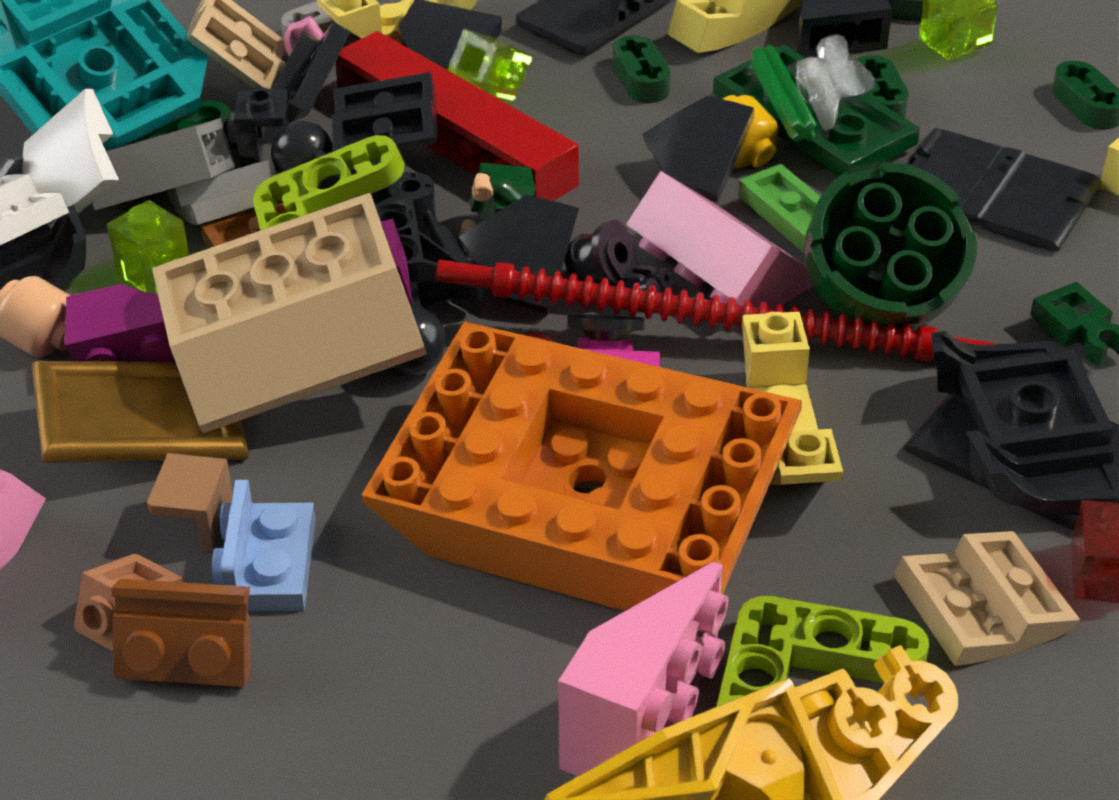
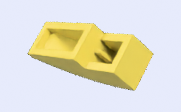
M677 0L667 35L697 53L719 50L741 43L765 31L802 5L804 0Z

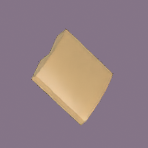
M201 0L190 23L186 40L253 89L268 88L272 90L284 65V62L281 60L285 51L284 39L232 0Z
M1014 531L963 534L954 553L902 556L893 573L954 666L994 660L1039 646L1074 630L1080 621L1079 617Z

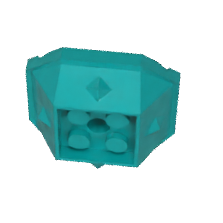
M0 0V96L32 134L36 133L84 89H93L113 132V135L102 144L105 149L120 148L198 109L208 55L186 40L188 32L160 0Z

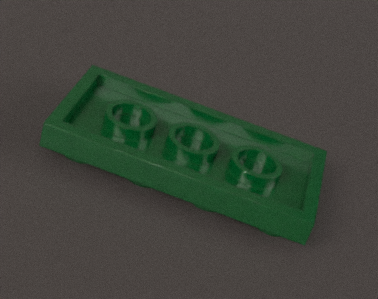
M784 44L775 49L816 121V126L813 129L815 136L810 141L803 139L797 143L791 140L751 66L753 59L713 77V94L721 99L730 95L754 97L776 120L779 126V137L839 176L845 172L850 175L861 170L873 168L881 162L918 144L920 127Z

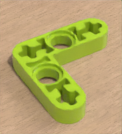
M376 135L368 137L263 181L256 188L253 195V204L260 231L364 194L374 193L392 185L402 176L405 169L404 160L396 144L387 136ZM381 159L382 162L377 165L374 164V162ZM355 169L357 174L352 175L350 171ZM331 175L341 176L339 181L332 187L317 189L319 183L326 177ZM282 199L287 213L279 215L276 209L278 208V201Z
M776 596L751 598L742 605L738 613L717 707L788 679L790 666L825 673H833L844 668L850 677L884 683L874 667L879 657L886 655L891 647L901 645L911 661L926 662L929 650L928 636L917 624L901 618ZM762 624L774 626L770 636L769 647L758 644V634ZM826 631L836 632L847 638L849 643L840 648H828L818 643L814 637ZM862 640L870 642L868 651L861 650ZM748 669H760L770 674L774 681L762 687H753L741 681L738 675Z

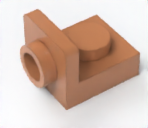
M136 553L82 572L74 629L83 636L113 651L112 616L115 613V597H112L113 585L119 579L182 582L183 577Z

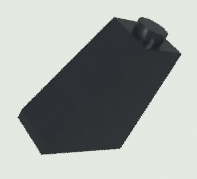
M804 0L800 13L797 53L808 59L888 49L892 7L887 0Z

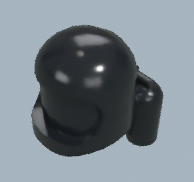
M619 220L604 222L596 228L594 233L581 234L569 243L564 260L568 277L575 273L577 280L585 281L587 276H592L593 283L600 284L603 278H607L611 286H617L618 281L622 280L626 288H632L634 283H639L640 289L648 291L649 287L654 285L658 293L665 291L667 287L672 288L674 285L673 274L668 268L655 269L654 266L637 264L636 249L631 235Z

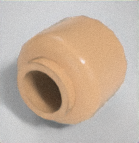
M37 276L25 277L20 281H10L0 291V337L35 358H43L51 354L55 349L60 351L66 350V297L70 295Z

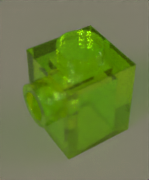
M924 0L919 39L947 60L959 58L964 54L992 45L998 4L993 0Z
M464 29L447 70L493 96L514 101L518 89L524 82L532 57L500 39Z
M150 200L131 208L127 213L107 223L117 275L141 291L158 293L152 268L189 256L183 221Z

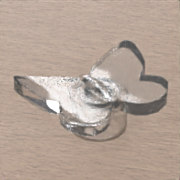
M837 34L821 39L817 47L818 59L808 57L797 62L796 66L797 89L803 100L812 105L824 131L833 129L839 100L842 97L848 98L866 93L875 85L872 75L859 61L847 59V42L844 37Z

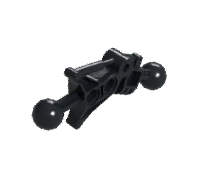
M304 120L288 123L274 136L270 152L275 169L280 174L333 152V143L327 132L318 124ZM355 169L350 171L352 175L357 174ZM405 172L402 173V176L395 183L371 193L380 221L393 219L407 258L413 304L410 307L427 355L388 369L399 375L416 377L430 371L441 361L446 344V334L439 319L421 305L449 298L475 303L483 298L484 293L483 288L436 281L439 259L470 264L450 230L446 226H441L437 220L433 180L423 173ZM331 175L320 182L321 185L318 189L332 187L339 181L341 176Z

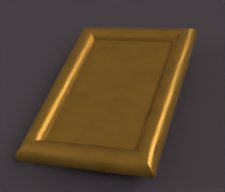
M35 361L31 365L41 454L44 463L164 461L167 453L227 460H245L249 457L241 420L202 433L176 362Z

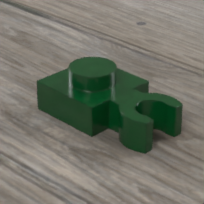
M1078 282L1033 298L1030 316L1065 347L1079 342L1084 347L1083 353L1086 359L1097 366L1104 364L1108 348L1113 349L1119 355V325L1111 323L1113 312Z

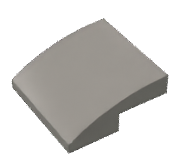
M272 159L221 173L212 178L166 190V193L176 211L187 222L198 225L254 208L253 195L256 188L263 181L277 174Z

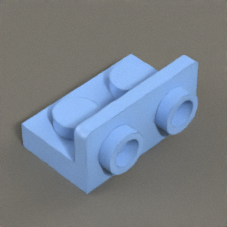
M235 480L232 502L222 503L220 531L225 543L224 548H215L213 552V583L215 585L250 587L248 612L305 611L316 522L314 503H252L249 480Z

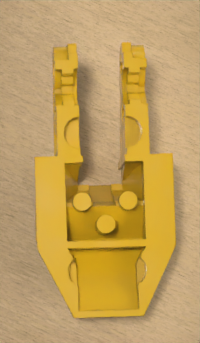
M900 645L890 649L886 655L879 657L874 664L875 669L884 681V685L878 692L868 688L855 687L844 668L798 687H795L791 679L788 678L663 728L551 791L544 800H879L954 717L958 708V694L954 683L944 671L936 665L925 661H911ZM907 694L912 698L923 696L928 702L929 707L926 708L922 704L911 706L905 696Z

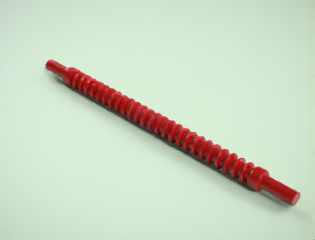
M439 259L436 271V281L491 289V294L495 297L509 298L512 293H517L519 299L524 300L526 295H533L536 303H539L542 297L550 298L552 305H556L558 300H565L566 306L569 308L573 306L574 302H580L583 310H587L590 304L597 305L599 312H603L605 307H612L616 315L620 313L621 309H627L631 317H634L637 311L645 313L646 319H651L653 314H659L663 322H666L669 316L676 317L678 324H682L684 319H691L695 327L699 325L700 321L708 322L710 329L715 328L716 323L724 324L725 331H730L732 326H738L742 334L743 315L785 312L781 304L776 305L775 310L767 309L766 302H761L759 307H752L749 299H746L743 305H738L735 303V298L730 297L727 303L720 302L718 295H713L712 300H705L702 292L697 293L696 298L688 297L686 290H682L680 295H673L672 289L669 287L665 289L664 293H658L654 285H651L648 291L640 289L639 283H634L632 288H626L622 280L618 281L617 286L609 285L607 278H603L600 284L593 283L592 276H587L585 281L577 280V275L572 273L569 279H564L561 277L560 271H556L554 276H546L543 268L538 271V274H532L528 266H525L521 272L515 271L513 264L497 262L495 267H487ZM794 306L791 312H799L798 307ZM809 309L807 314H800L808 343L811 341V338H818L822 346L826 345L827 340H833L837 348H841L843 343L847 342L851 344V349L854 351L859 348V345H865L869 353H872L875 347H880L884 355H889L891 350H898V355L901 358H904L907 352L913 353L914 359L931 362L935 358L932 348V333L938 332V329L935 327L920 325L917 331L911 330L909 324H905L902 329L895 328L893 323L882 327L879 326L877 321L865 324L860 317H857L854 322L847 321L845 314H841L838 319H832L828 311L824 312L822 317H817L813 309ZM952 336L961 342L969 344L995 345L994 342Z

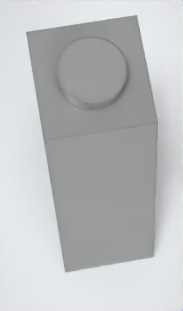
M221 118L106 151L119 180L92 203L95 210L212 178L235 167Z

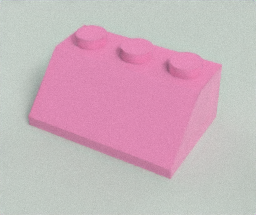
M662 171L659 172L626 223L627 226L643 236L638 244L641 248L663 262L670 255L678 261L674 268L676 273L698 287H701L704 281L715 287L710 297L718 295L720 302L727 303L730 297H734L736 304L743 305L744 301L749 299L752 307H759L761 302H766L767 309L773 310L776 308V305L783 304L813 287L804 263L715 203Z

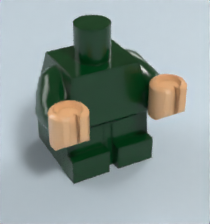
M480 163L469 202L471 212L478 213L479 223L526 195L534 196L535 184L531 168ZM470 219L464 220L459 236L479 223H475Z

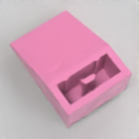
M712 562L589 631L558 680L559 769L580 776L661 729L692 717L698 700L699 690L697 687L703 677L712 679L715 676L725 650V641L718 639V631L723 623L728 607V596L721 594L723 565Z

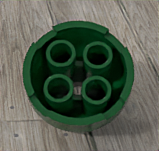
M881 162L879 168L865 169L850 175L845 172L836 178L823 192L807 227L804 256L806 269L814 289L829 308L839 316L845 314L847 321L854 322L857 317H860L865 324L877 321L879 326L886 327L888 324L893 323L897 329H902L905 324H909L912 329L935 319L957 298L976 263L978 251L977 232L972 233L969 221L959 206L961 198L950 186L935 175L907 164Z

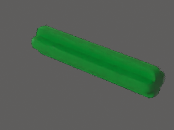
M767 45L763 49L757 46L751 52L753 56L751 66L785 130L794 142L798 143L803 139L810 141L815 136L813 129L816 126V121L780 56L771 45Z

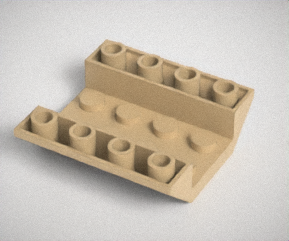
M370 193L152 268L169 345L202 433L427 355Z

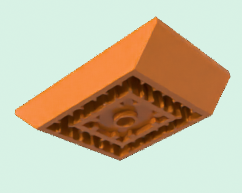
M464 321L361 496L366 506L429 557L622 611H627L712 562L723 565L721 594H723L801 412L802 400ZM592 480L603 484L602 487L594 489L590 493H580L574 490L576 485L584 481Z

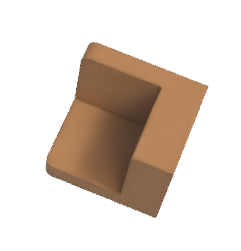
M167 453L147 500L150 514L196 519L202 551L214 552V549L217 548L221 539L222 503L232 502L233 491L227 459Z

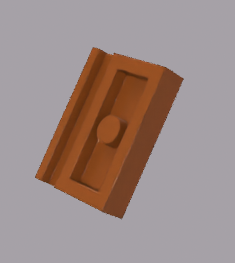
M119 579L113 585L112 597H115V613L112 616L114 679L245 687L251 677L250 615H248L250 587Z

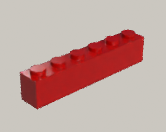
M375 31L342 48L335 61L338 88L431 72L436 91L437 141L436 144L426 146L472 174L477 175L480 163L530 167L535 184L534 197L555 201L579 186V144L379 31Z

